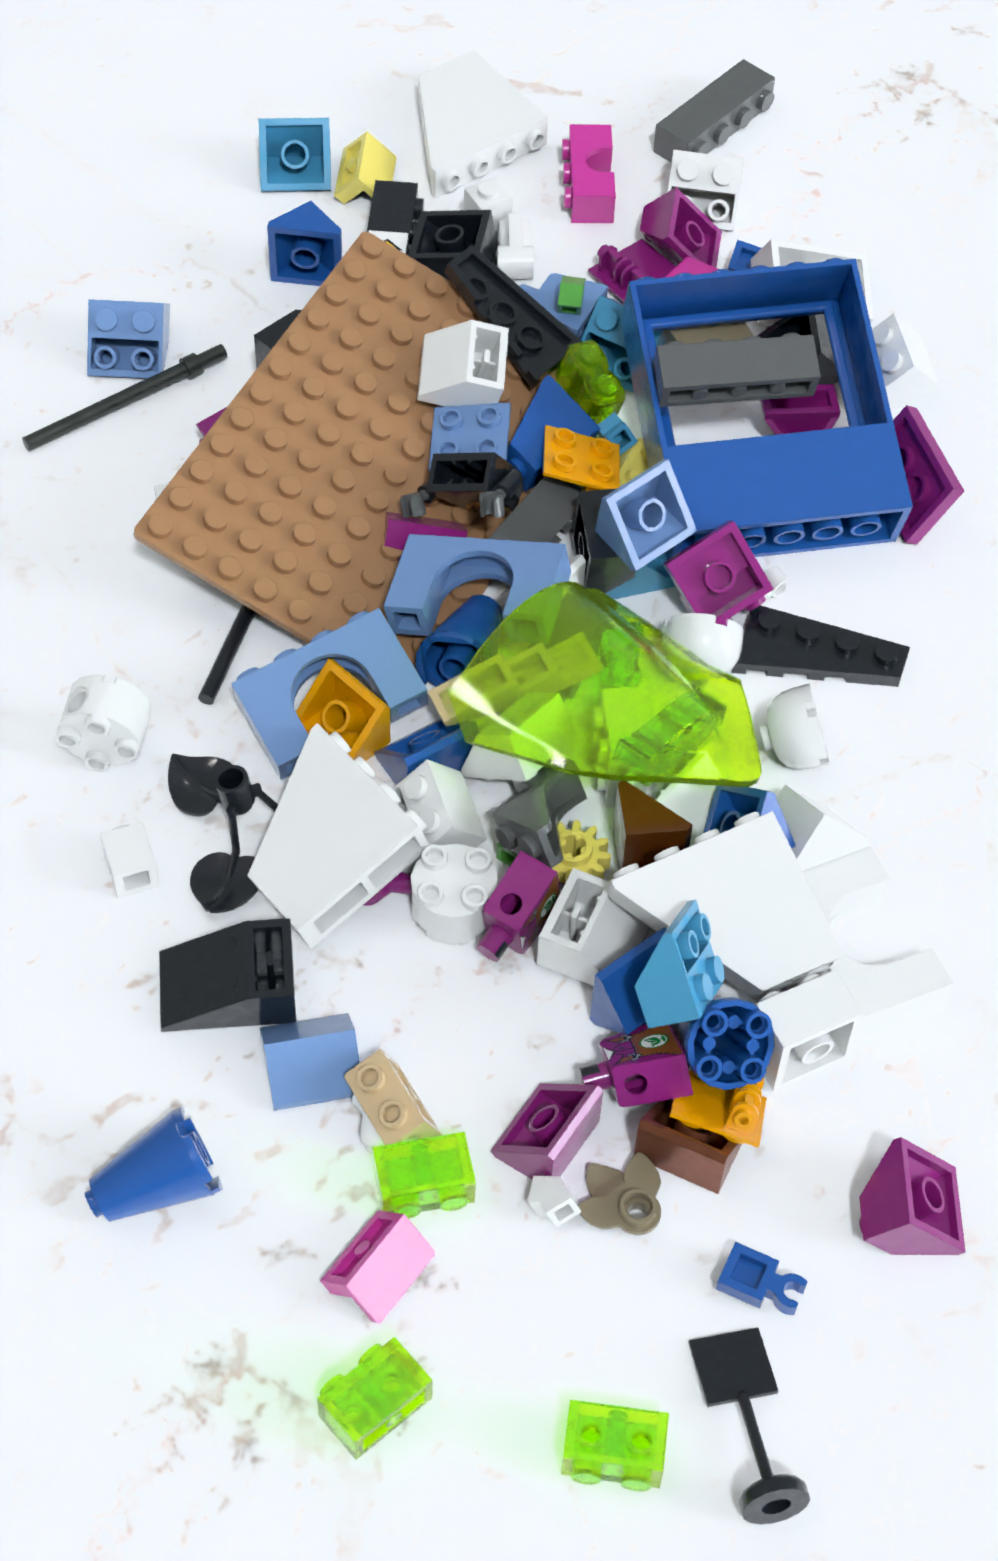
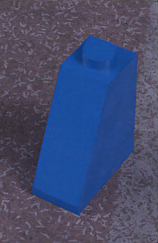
M550 375L544 377L507 451V462L522 474L523 490L525 492L535 487L544 477L545 425L567 428L575 433L594 438L597 437L601 429Z

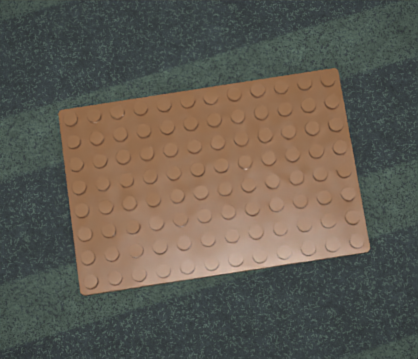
M362 232L135 526L134 538L307 644L318 633L325 630H332L333 632L346 625L351 617L363 611L370 613L380 608L387 620L383 606L399 564L397 560L401 558L403 550L384 546L386 512L400 513L403 516L400 497L417 492L418 487L428 481L434 407H445L417 400L423 338L427 333L469 320L480 321V319L451 281L372 233ZM573 355L549 374L594 422L617 388V384L613 379ZM506 357L504 391L498 403H511L509 447L541 382L531 389L510 359ZM530 489L527 492L523 490L519 498L518 505L532 491V489ZM438 497L429 504L425 503L427 514L414 518L423 519V517L464 524L468 531L467 537L488 539L513 511H504L505 515L499 518H495L494 514L480 517V512L466 510ZM492 579L468 581L453 589L441 604L432 632L469 597L483 595ZM395 634L417 671L415 666L416 653L423 640L428 636Z

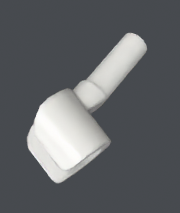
M772 566L765 570L764 573L774 590L764 595L765 598L769 599L771 596L777 598L784 595L786 592V575L778 566ZM744 610V612L750 615L752 613V610L748 612Z

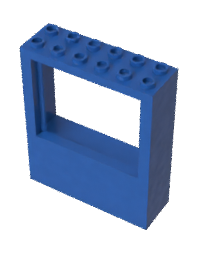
M831 258L824 262L806 264L804 262H792L786 266L776 267L758 265L745 270L730 271L728 269H719L705 274L692 275L691 273H680L674 277L665 278L647 276L635 281H629L620 322L648 467H652L663 459H669L697 529V532L665 552L668 560L729 520L735 522L755 557L896 542L913 505L856 259L842 260L840 258ZM824 314L849 427L684 445L675 444L668 407L659 406L652 364L656 352V343L653 331Z

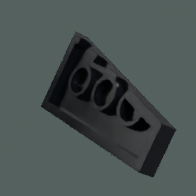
M473 245L448 263L444 273L480 321L509 328L507 357L531 389L579 350L583 342Z
M760 605L752 610L743 635L740 657L733 667L732 673L746 674L747 669L766 671V676L783 677L784 672L807 674V679L821 681H824V677L833 676L843 677L846 683L898 687L910 647Z

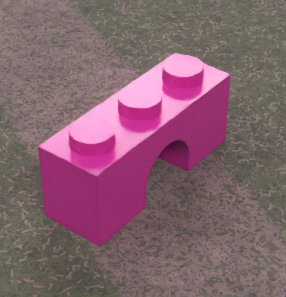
M569 124V139H562V160H568V163H563V184H569V187H564V208H571V223H614L616 192L614 172H611L613 151L611 125Z

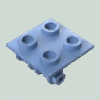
M511 403L434 407L429 473L433 454L495 452L507 461Z

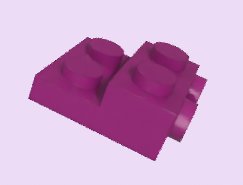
M732 520L725 522L662 563L680 592L679 598L688 613L716 615L715 623L727 626L728 619L732 620L731 617L744 609L748 612L759 607L766 601L764 595L774 590L743 535Z

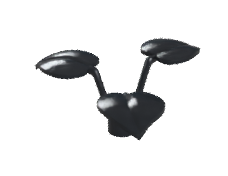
M173 753L168 769V787L177 809L186 815L200 817L212 812L217 803H220L226 810L229 821L232 845L231 855L224 852H216L199 860L193 867L190 876L192 893L205 912L223 913L234 910L247 903L258 891L247 876L255 857L239 856L240 843L236 816L247 813L252 808L255 797H258L274 812L278 804L262 791L259 783L251 785L247 771L239 765H232L229 761L218 757H190Z

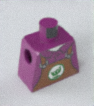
M523 851L518 853L482 910L486 934L476 946L481 954L494 962H498L508 947L519 954H524L540 935L560 895L558 872Z
M647 1024L636 1028L628 1035L620 1033L605 1038L599 1043L603 1062L579 1068L582 1084L599 1085L602 1090L611 1088L619 1107L625 1108L693 1095L686 1056L670 1025L648 1029Z

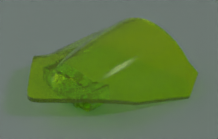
M567 581L548 586L518 606L491 633L463 673L447 690L466 743L567 774L615 781H638L643 786H649L654 782L735 787L755 785L762 774L752 718L741 680L707 664L658 627L602 591L584 588L576 582Z

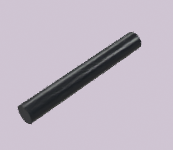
M243 604L199 693L198 699L204 704L211 705L214 703L256 612Z

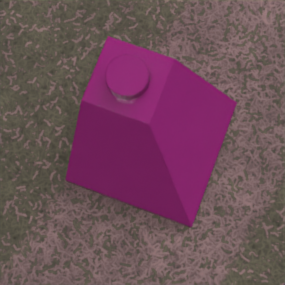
M677 187L644 206L640 232H642L647 241L652 242L660 251L679 264L686 257H692L717 268L722 231Z
M902 1137L893 1139L859 1196L861 1211L859 1226L863 1234V1241L891 1255H960L966 1253L956 1167Z

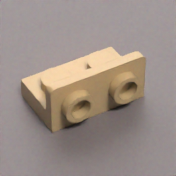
M381 1049L345 1074V1080L388 1148L392 1149L414 1135L427 1146L443 1136L399 1064Z

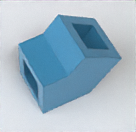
M615 412L598 424L601 428L598 435L612 443L620 444V455L638 442L626 423Z

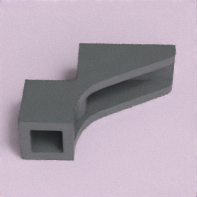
M558 756L548 761L537 771L533 778L520 783L512 780L517 792L514 799L492 812L498 827L495 829V834L504 849L517 854L523 851L550 868L558 865L563 860L558 830L560 820L573 807L587 799L574 762Z

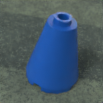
M473 595L469 597L423 640L416 653L415 666L425 684L429 680L437 687L498 655L503 612L500 605L494 599L486 595Z
M183 1107L169 1112L89 1179L91 1189L84 1194L96 1218L104 1215L109 1222L213 1196L215 1193L223 1190L219 1176L212 1178L207 1168L214 1163L190 1118L184 1120L185 1110Z

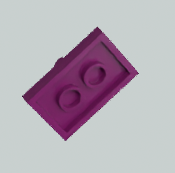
M906 405L893 420L913 505L900 533L906 543L917 545L965 491L919 410L916 407Z

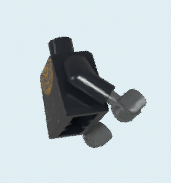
M495 452L433 454L428 481L419 486L417 492L400 497L403 518L410 516L419 517L427 514L425 503L429 504L438 497L466 510L480 512V517L488 514H494L495 518L503 517L505 515L504 511H513L518 505L519 498L523 492V478L519 470Z

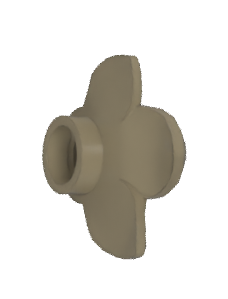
M637 1152L630 1159L624 1173L608 1166L590 1163L587 1167L586 1186L591 1198L578 1205L581 1210L579 1214L591 1226L603 1230L620 1227L623 1231L632 1235H645L652 1232L658 1226L661 1218V1206L656 1199L661 1185L659 1172L650 1159L641 1152ZM638 1209L643 1211L646 1216L640 1219L633 1218L629 1215V1212Z

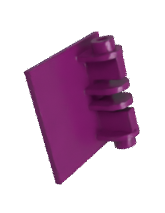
M640 239L619 252L613 245H602L597 252L599 263L589 268L588 272L601 284L607 285L608 290L622 302H625L629 281H635L647 276L665 278L676 266L644 239Z

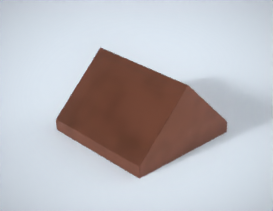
M658 1101L640 1120L634 1155L637 1152H641L650 1159L655 1167L719 1194L742 1144L733 1143L723 1135L703 1128L695 1129L684 1125L678 1119L669 1117L673 1101Z

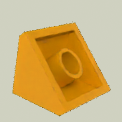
M328 658L298 707L296 714L308 734L317 723L329 735L336 731L351 748L348 755L353 760L361 756L367 761L375 755V751L391 743L390 707L334 659Z

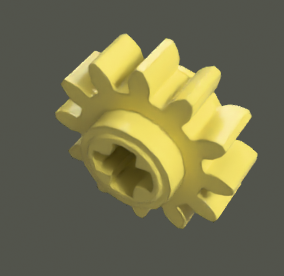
M579 820L574 821L570 830H566L563 823L559 822L558 830L563 860L552 868L558 872L559 882L565 885L573 868L604 879L605 870L610 869L611 854L607 853L608 839L600 838L596 840V826L588 828L586 832L581 831Z

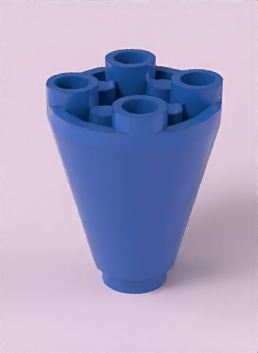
M735 997L713 998L700 1019L677 1023L686 1060L692 1072L709 1086L729 1090L741 1088L747 1084H756L764 1078L766 1067L770 1063L775 1047L772 1021L766 1013L750 1001Z

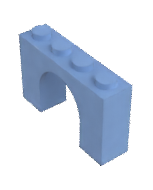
M409 534L383 606L388 623L394 634L429 636L434 628L443 600L453 589L463 583L476 579H496L511 586L502 614L509 642L538 645L543 642L544 645H549L571 575L566 544Z
M380 608L370 613L368 611L357 613L348 620L346 625L333 632L332 630H325L318 633L311 639L309 644L297 650L293 648L287 649L278 654L272 663L260 669L257 667L250 668L242 672L236 681L231 683L235 700L280 780L291 776L308 737L306 729L294 710L296 695L309 678L320 673L328 658L334 659L345 670L360 676L369 684L374 694L390 707L391 723L428 704L427 688Z

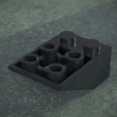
M290 918L244 921L159 951L161 1032L296 1022Z

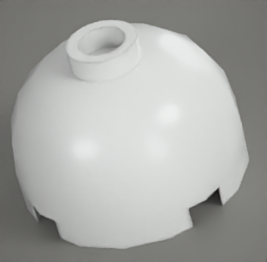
M683 613L672 615L671 624L665 619L662 626L661 648L666 663L676 673L685 676L686 682L695 685H706L710 679L719 678L728 673L739 660L744 635L742 626L728 619L727 626L716 624V615Z
M810 683L781 692L771 701L767 709V724L760 726L765 750L774 749L782 763L795 769H814L830 765L827 746L823 742V729Z

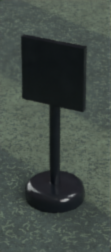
M759 1327L689 1340V1348L706 1406L712 1407L732 1402H738L761 1476L760 1480L752 1483L743 1491L739 1499L744 1520L749 1523L762 1525L787 1520L799 1514L808 1506L811 1500L807 1485L802 1479L794 1475H773L750 1401L753 1398L778 1394L779 1391Z

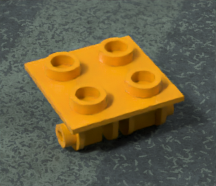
M545 425L543 476L582 485L585 487L584 491L617 489L620 487V444L612 443L605 438H594L578 434L567 428Z
M689 1071L693 1095L673 1099L669 1117L678 1119L690 1128H703L723 1135L733 1143H746L758 1148L767 1097L762 1096L761 1091L764 1085V1078L756 1084H747L741 1088L724 1090L709 1086L692 1071Z

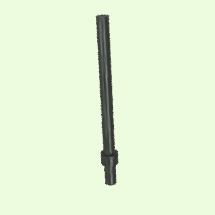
M219 344L198 355L191 353L180 358L179 364L22 437L23 444L28 451H31L185 377L192 379L202 374L204 368L227 358V352L224 346Z

